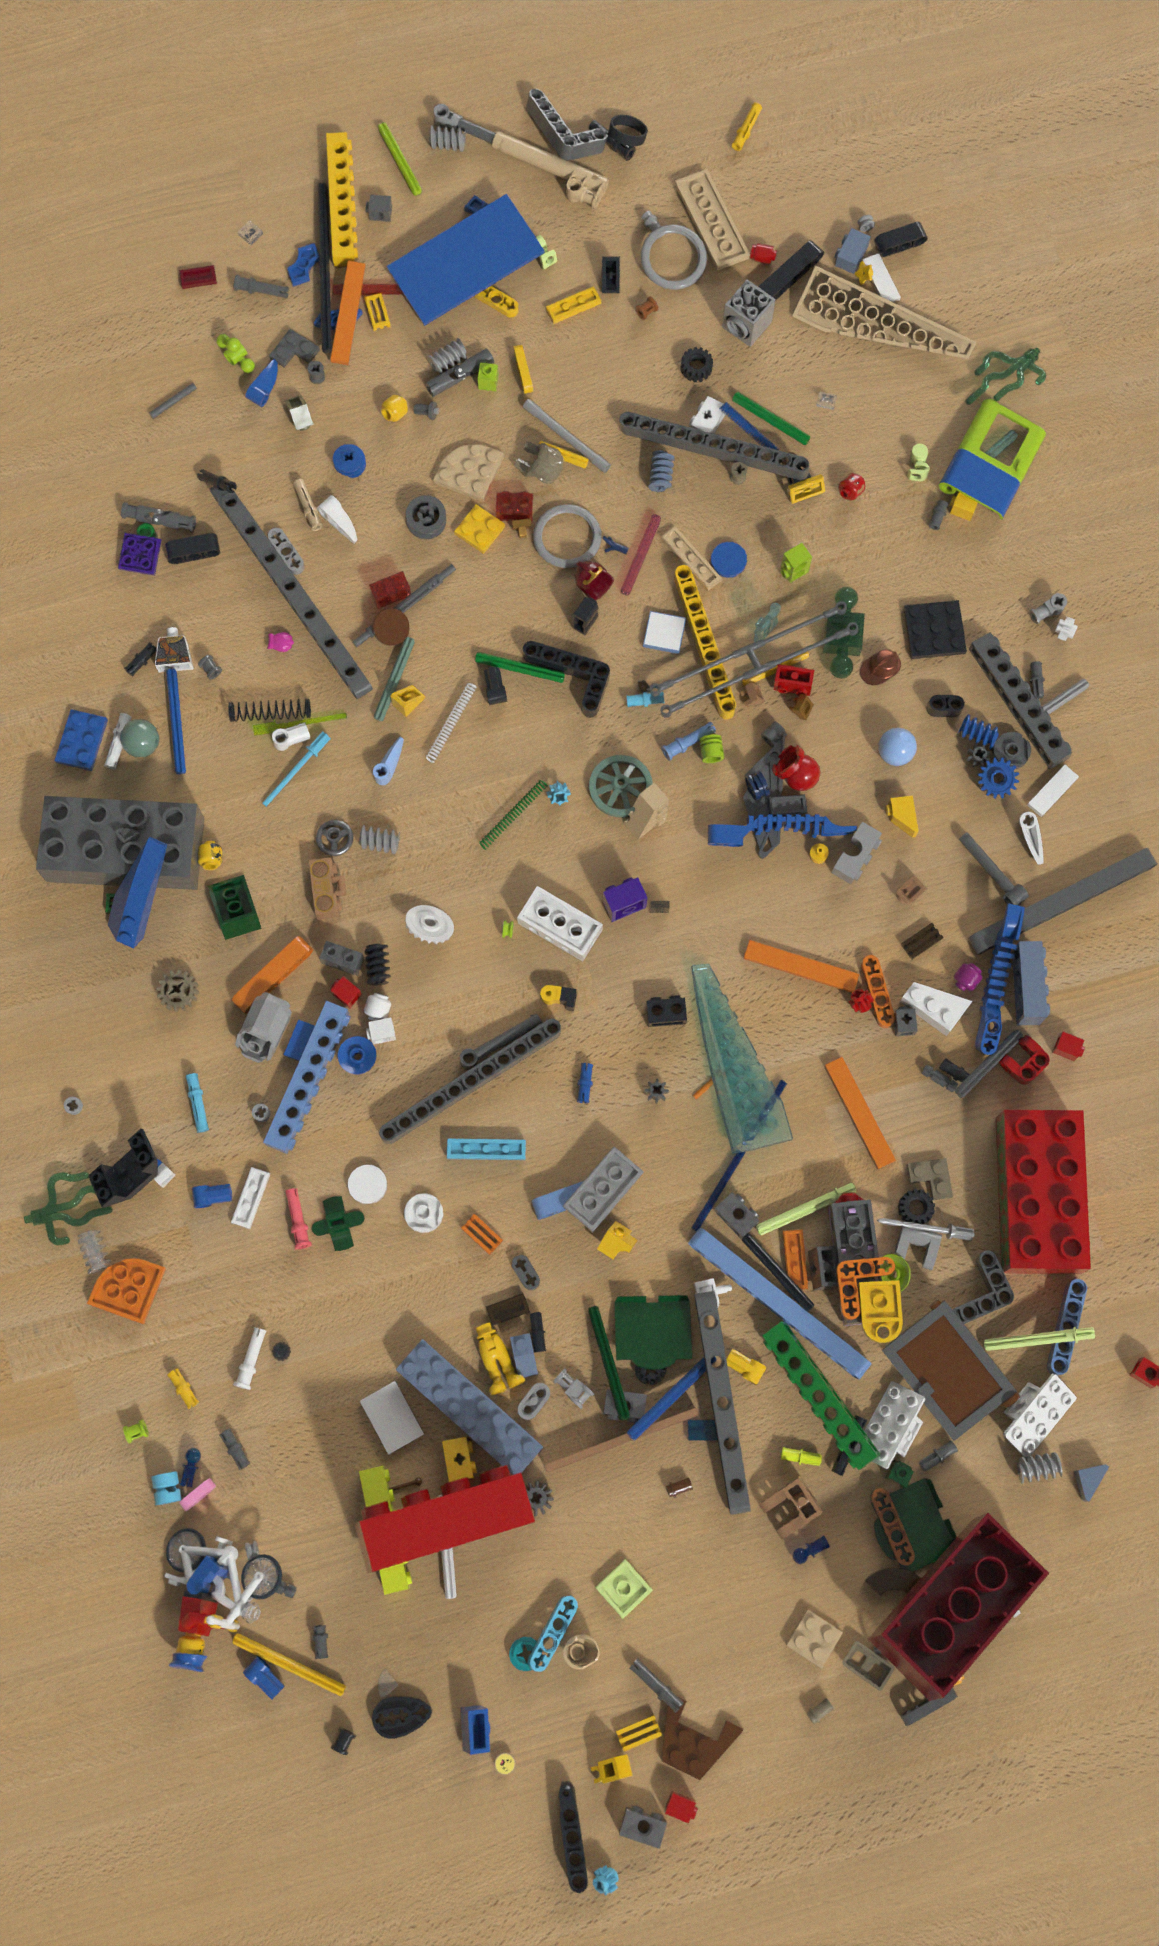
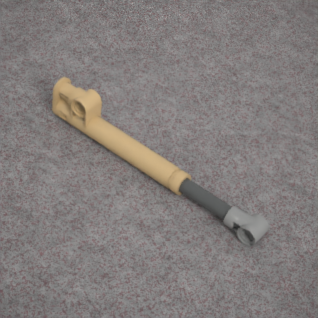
M438 104L434 107V122L437 127L445 128L446 126L450 129L454 127L455 131L461 128L463 132L466 130L467 134L491 143L492 148L500 150L503 153L568 180L566 196L570 202L584 201L591 204L593 209H596L607 190L609 178L510 135H506L503 132L498 131L495 133L463 119V116L450 111L445 104Z

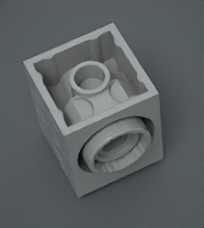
M746 280L725 304L722 328L751 347L772 323L776 299L749 280Z

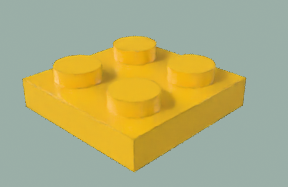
M475 505L456 528L454 534L484 554L503 531L505 523L478 505Z

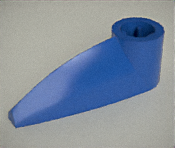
M275 359L258 375L245 394L248 400L260 407H263L268 401L269 394L277 378L278 362Z

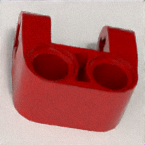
M1025 1035L1019 1041V1045L1031 1058L1022 1067L1009 1055H1005L999 1061L1000 1066L1022 1085L1031 1083L1050 1063V1057L1043 1048L1030 1036ZM1035 1058H1041L1043 1065H1038L1035 1062ZM1022 1071L1029 1072L1030 1079L1024 1078Z

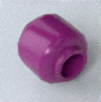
M971 962L969 964H962L954 974L955 986L963 992L965 990L973 991L982 980V971Z

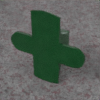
M334 1196L324 1200L323 1205L326 1219L317 1221L312 1225L313 1234L322 1236L330 1233L335 1251H342L353 1247L354 1243L350 1228L361 1225L365 1220L364 1214L361 1211L346 1213L342 1196Z

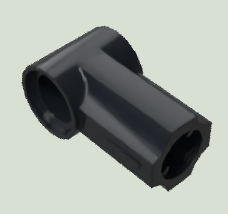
M488 667L484 670L489 705L507 702L506 690L502 684L499 667Z

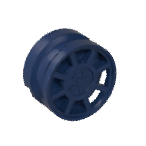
M761 771L754 772L752 776H745L747 788L755 801L759 800L761 796L770 795V790L767 789L768 784Z

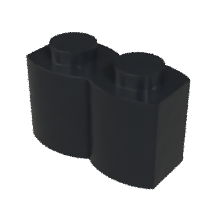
M584 597L571 615L573 629L583 635L588 633L599 617V607L596 600Z

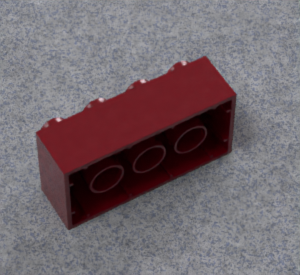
M985 1513L972 1519L872 1633L868 1640L928 1701L944 1698L1050 1573L989 1513Z

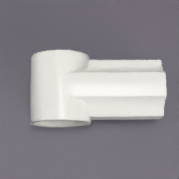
M305 723L287 729H277L272 734L274 747L280 751L310 739ZM279 737L286 738L283 742L276 741Z

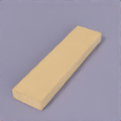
M676 526L661 536V540L683 565L690 567L693 576L707 591L722 581L721 576Z

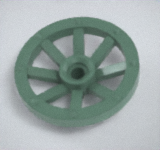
M615 755L604 759L594 768L590 776L589 792L593 803L603 813L613 817H629L628 814L630 811L634 812L635 808H630L627 792L637 798L641 793L631 785L646 783L647 789L653 784L649 770L641 761L627 755ZM618 763L629 765L624 774H621ZM612 765L615 777L602 771ZM635 768L643 775V777L629 779ZM597 778L611 782V784L596 789ZM613 790L606 805L598 795ZM618 795H621L625 809L612 808Z

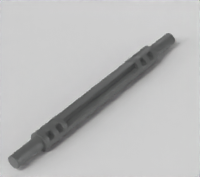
M451 564L440 574H435L397 604L394 609H398L403 613L441 585L445 578L456 571V568ZM371 625L352 642L356 648L370 637H374Z

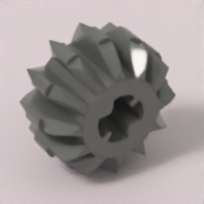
M538 1480L535 1481V1488H533L531 1482H528L530 1490L526 1489L531 1509L534 1508V1516L538 1515V1508H540L542 1514H545L543 1506L545 1505L549 1509L552 1507L546 1501L554 1500L553 1497L546 1496L552 1492V1489L544 1492L543 1490L547 1486L546 1483H543L540 1489ZM537 1492V1495L539 1493L542 1495V1498H540L541 1503L536 1504V1502L532 1503L531 1501L533 1498L532 1494Z

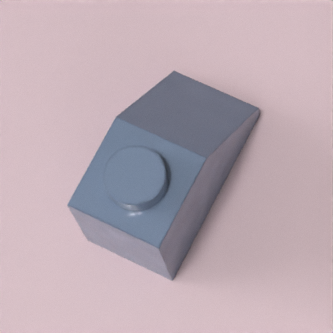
M530 1333L510 1337L518 1375H523L524 1377L538 1375Z

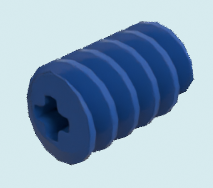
M969 714L964 718L958 733L962 731L963 738L969 734L970 741L976 737L977 744L981 740H983V745L985 746L990 743V750H992L999 735L997 726L991 730L990 723L984 727L983 720L977 724V718L975 717L970 721Z

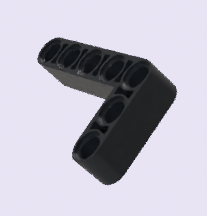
M528 641L523 645V658L526 662L589 681L582 700V713L589 718L597 715L610 678L608 664L535 641ZM534 650L535 653L528 654L527 651ZM547 655L553 656V658L550 660H547L544 657ZM565 660L571 662L569 665L562 664ZM581 666H587L588 669H587V670H581L580 667H581ZM599 671H604L606 674L600 676L597 673ZM596 687L599 688L600 691L593 692L591 689ZM592 704L595 707L593 709L586 708V705Z

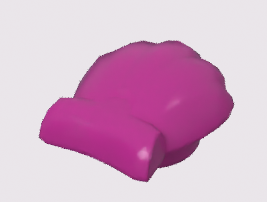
M289 633L268 634L267 649L287 652L294 644Z

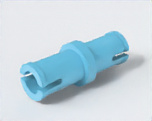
M643 692L640 695H627L628 707L641 705L648 707L650 704L665 703L664 692H661L656 697L650 693L647 694V692Z

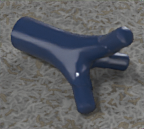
M610 536L608 538L603 537V540L610 545V547L604 550L605 553L615 550L627 554L628 547L616 543Z

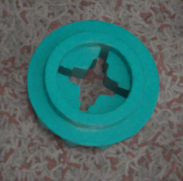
M521 1637L511 1645L509 1658L512 1665L518 1670L531 1671L525 1658L517 1656V1654L523 1652V1645H525L528 1651L532 1652L537 1642L535 1639ZM542 1654L539 1658H534L535 1667L539 1665Z

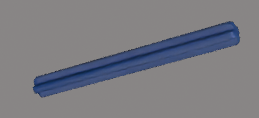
M172 668L166 670L175 772L180 775L186 773L177 671Z
M715 1356L710 1360L711 1366L717 1361ZM704 1357L627 1431V1435L635 1441L706 1372Z

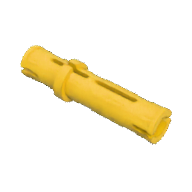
M754 102L751 105L742 126L738 128L737 136L731 145L734 150L741 151L745 141L749 139L750 131L762 110V106L759 103Z

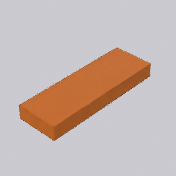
M803 1229L782 1231L786 1274L801 1290L808 1289Z

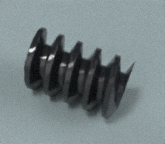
M372 944L366 946L367 949H365L364 953L367 955L365 957V961L368 963L366 964V969L369 970L366 973L367 977H369L367 984L373 986L388 984L389 982L386 979L390 978L391 975L385 974V972L389 971L390 967H386L384 964L389 963L390 960L384 959V957L388 956L389 952L383 951L388 948V945Z

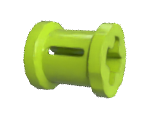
M143 1419L139 1420L137 1424L123 1427L128 1443H132L133 1440L142 1436H149L147 1425Z

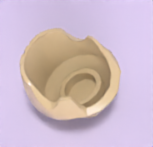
M579 1634L570 1638L565 1644L563 1656L570 1667L579 1670L595 1663L599 1658L600 1650L597 1642L591 1636Z

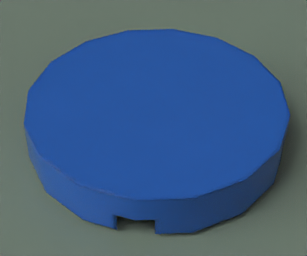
M734 542L719 544L711 554L712 568L725 578L736 577L744 571L747 565L745 550Z

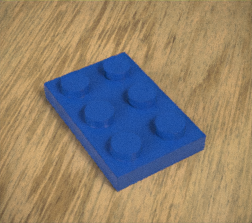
M71 709L55 762L92 771L108 722L107 717Z

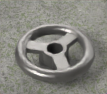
M327 821L317 831V846L327 855H342L352 846L353 832L349 825L343 821ZM334 825L344 828L342 831H340L336 827H331L328 830H326V828ZM322 835L326 836L327 840L331 842V850L323 845ZM333 835H337L336 839H332L331 837ZM348 835L346 845L337 850V843L342 837Z

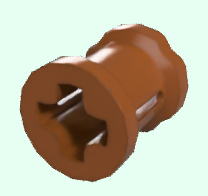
M650 296L646 302L635 306V311L642 320H645L653 311L657 312L659 307L657 302Z

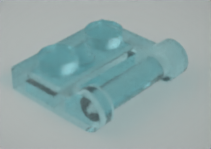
M772 603L770 612L764 618L761 617L755 624L754 642L761 639L764 640L777 626V616L781 611L780 604Z

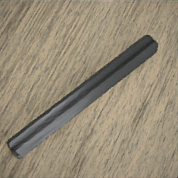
M1014 1030L997 1047L996 1052L989 1055L955 1089L958 1097H965L1023 1038V1034L1019 1030Z

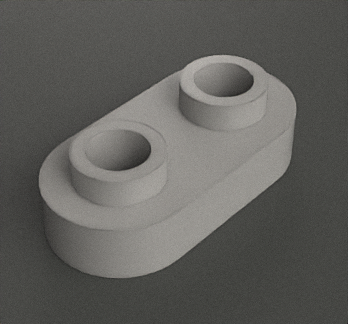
M537 1383L529 1390L518 1405V1414L521 1418L531 1420L538 1414L550 1397L548 1386L543 1383ZM538 1390L544 1391L543 1397L536 1395ZM530 1406L532 1408L531 1413H525L524 1408Z

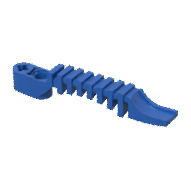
M779 814L776 817H773V815H767L766 817L758 815L755 820L754 816H748L746 826L708 825L707 844L711 846L741 847L743 846V838L750 831H756V835H760L763 832V826H765V832H770L772 824H775L774 831H779L782 828V824H784V831H788L791 828V824H793V832H798L801 824H803L802 834H807L810 831V824H812V838H816L819 835V824H821V836L853 834L857 831V826H838L830 822L826 816L820 817V814H815L813 817H810V814H805L804 817H801L799 814H796L794 817H791L789 814L785 817Z
M1007 903L1004 920L997 933V940L994 943L993 959L990 960L991 968L988 969L989 977L986 978L987 985L983 991L985 994L981 1000L983 1001V1006H980L982 1016L975 1047L979 1052L986 1055L994 1054L998 1047L1002 1031L1000 1008L1004 1004V1001H1000V998L1005 996V992L1002 989L1007 985V982H1004L1005 977L1008 978L1009 973L1006 971L1012 965L1008 962L1009 958L1014 959L1015 955L1011 954V949L1017 950L1018 945L1013 944V940H1019L1025 907ZM993 1022L994 1028L988 1031V1024ZM984 1043L989 1044L988 1047H983Z

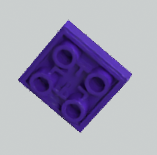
M124 533L118 569L155 576L162 540Z

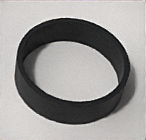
M629 115L614 116L608 129L611 138L626 146L642 145L648 132L647 126L641 120ZM614 126H629L636 129L641 135H627L617 130Z

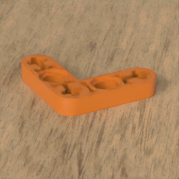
M879 1257L848 1260L841 1262L837 1266L836 1276L841 1314L845 1319L854 1320L860 1314L856 1279L890 1275L895 1269V1263L891 1258ZM876 1261V1266H880L886 1261L891 1268L887 1272L883 1268L877 1269L878 1273H874L875 1265L873 1262ZM856 1263V1272L858 1275H854L855 1271H850L847 1274L848 1276H845L844 1272H841L840 1269H842L844 1265H846L847 1268H854L853 1264ZM862 1263H868L871 1266L869 1274L861 1272L860 1265ZM845 1285L852 1286L854 1290L853 1295H844L843 1287ZM855 1298V1302H851V1307L856 1309V1312L853 1313V1316H850L849 1313L845 1312L849 1305L848 1302L844 1303V1300Z

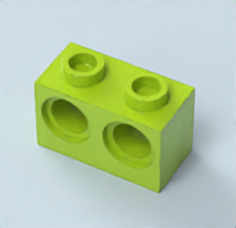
M803 543L798 544L783 554L780 572L790 583L809 572L812 556Z

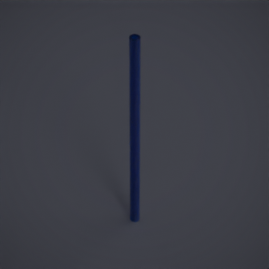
M780 1080L692 1225L691 1229L697 1232L710 1213L787 1085L785 1081Z

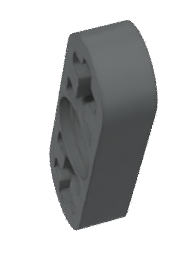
M952 1688L944 1698L932 1701L925 1700L903 1713L901 1718L905 1726H909L953 1701L958 1696L954 1688Z

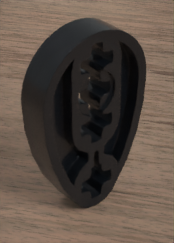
M410 1696L387 1697L376 1705L372 1714V1723L380 1736L387 1739H396L420 1728L431 1717L432 1707L429 1703ZM420 1706H424V1709L429 1710L424 1718H422L421 1714L412 1713L419 1711ZM400 1710L408 1713L404 1722H402L401 1718H397L394 1724L391 1723V1720H387L384 1722V1726H381V1723L376 1721L380 1714H383V1717H388L390 1712H393L394 1715H398Z

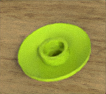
M885 1255L883 1257H889L894 1261V1271L897 1272L896 1278L894 1277L893 1271L888 1276H882V1281L899 1280L900 1292H902L910 1281L909 1265L899 1255ZM884 1261L880 1265V1269L883 1268L887 1272L891 1266Z

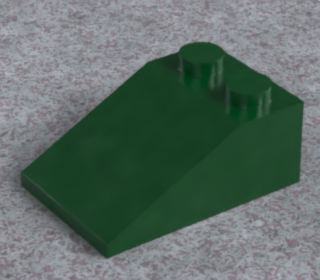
M244 875L208 886L225 940L262 929Z

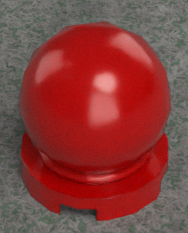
M790 745L778 755L780 760L777 766L773 764V774L779 779H784L788 786L796 791H808L815 787L821 774L820 766L816 760L806 755L799 745H796V747Z

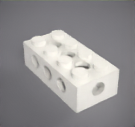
M538 886L517 917L518 924L582 962L603 930V924ZM541 912L548 913V915L545 917H542L539 914ZM559 921L565 923L563 926L556 925ZM579 931L581 934L574 936L572 932Z

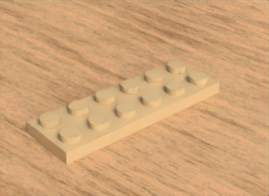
M705 169L676 180L675 187L717 271L749 259L750 253L708 170Z

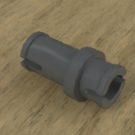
M938 500L937 505L934 506V513L929 523L931 529H940L943 517L947 514L948 503L946 501Z
M326 1625L313 1626L314 1635H312V1640H314L315 1659L328 1658L326 1640L328 1633H326Z

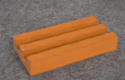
M475 1214L461 1227L489 1255L503 1242ZM474 1220L477 1223H479L491 1236H493L497 1240V1242L494 1243L475 1224H473ZM471 1226L484 1240H486L492 1246L491 1249L485 1246L467 1228Z

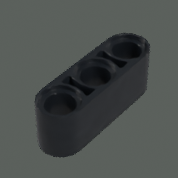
M914 222L879 234L874 239V242L881 257H888L920 246L928 240V237L921 222Z
M214 533L171 540L165 544L167 559L170 564L196 561L220 554L218 536Z

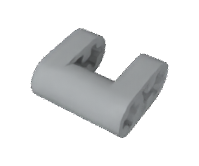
M902 1226L894 1254L905 1259L909 1243L924 1247L926 1251L922 1268L932 1270L942 1235Z

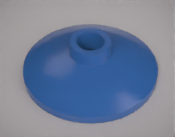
M361 1036L348 1038L341 1044L338 1050L339 1064L350 1074L359 1075L366 1073L376 1062L377 1054L373 1043ZM361 1054V1059L356 1060L354 1056Z

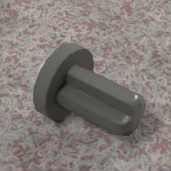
M433 401L429 405L416 404L414 405V414L426 415L430 420H435L437 414H439V408H437V403Z

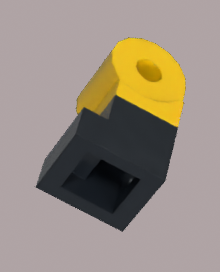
M546 985L541 989L542 1002L547 1005L554 1003L566 1005V1010L574 1011L577 989Z

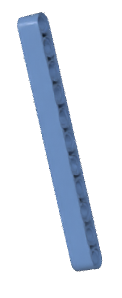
M699 1228L690 1239L688 1244L853 1377L860 1380L871 1366V1362L707 1231Z

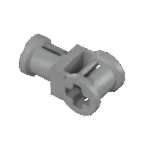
M1057 593L1051 599L1045 601L1042 606L1030 609L1029 614L1035 624H1039L1046 617L1050 618L1053 615L1061 614L1067 604V598L1063 594Z
M565 1368L553 1381L565 1390L568 1398L580 1409L583 1408L584 1402L594 1395L584 1383L578 1379L574 1380Z

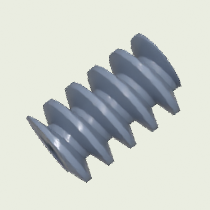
M657 450L652 453L649 489L654 492H663L672 487L670 481L673 479L671 476L673 470L671 468L674 467L673 461L675 457L665 451Z

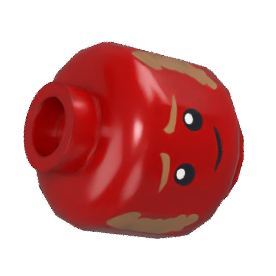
M855 473L848 474L838 486L840 495L850 501L858 498L865 491L866 487L864 478Z

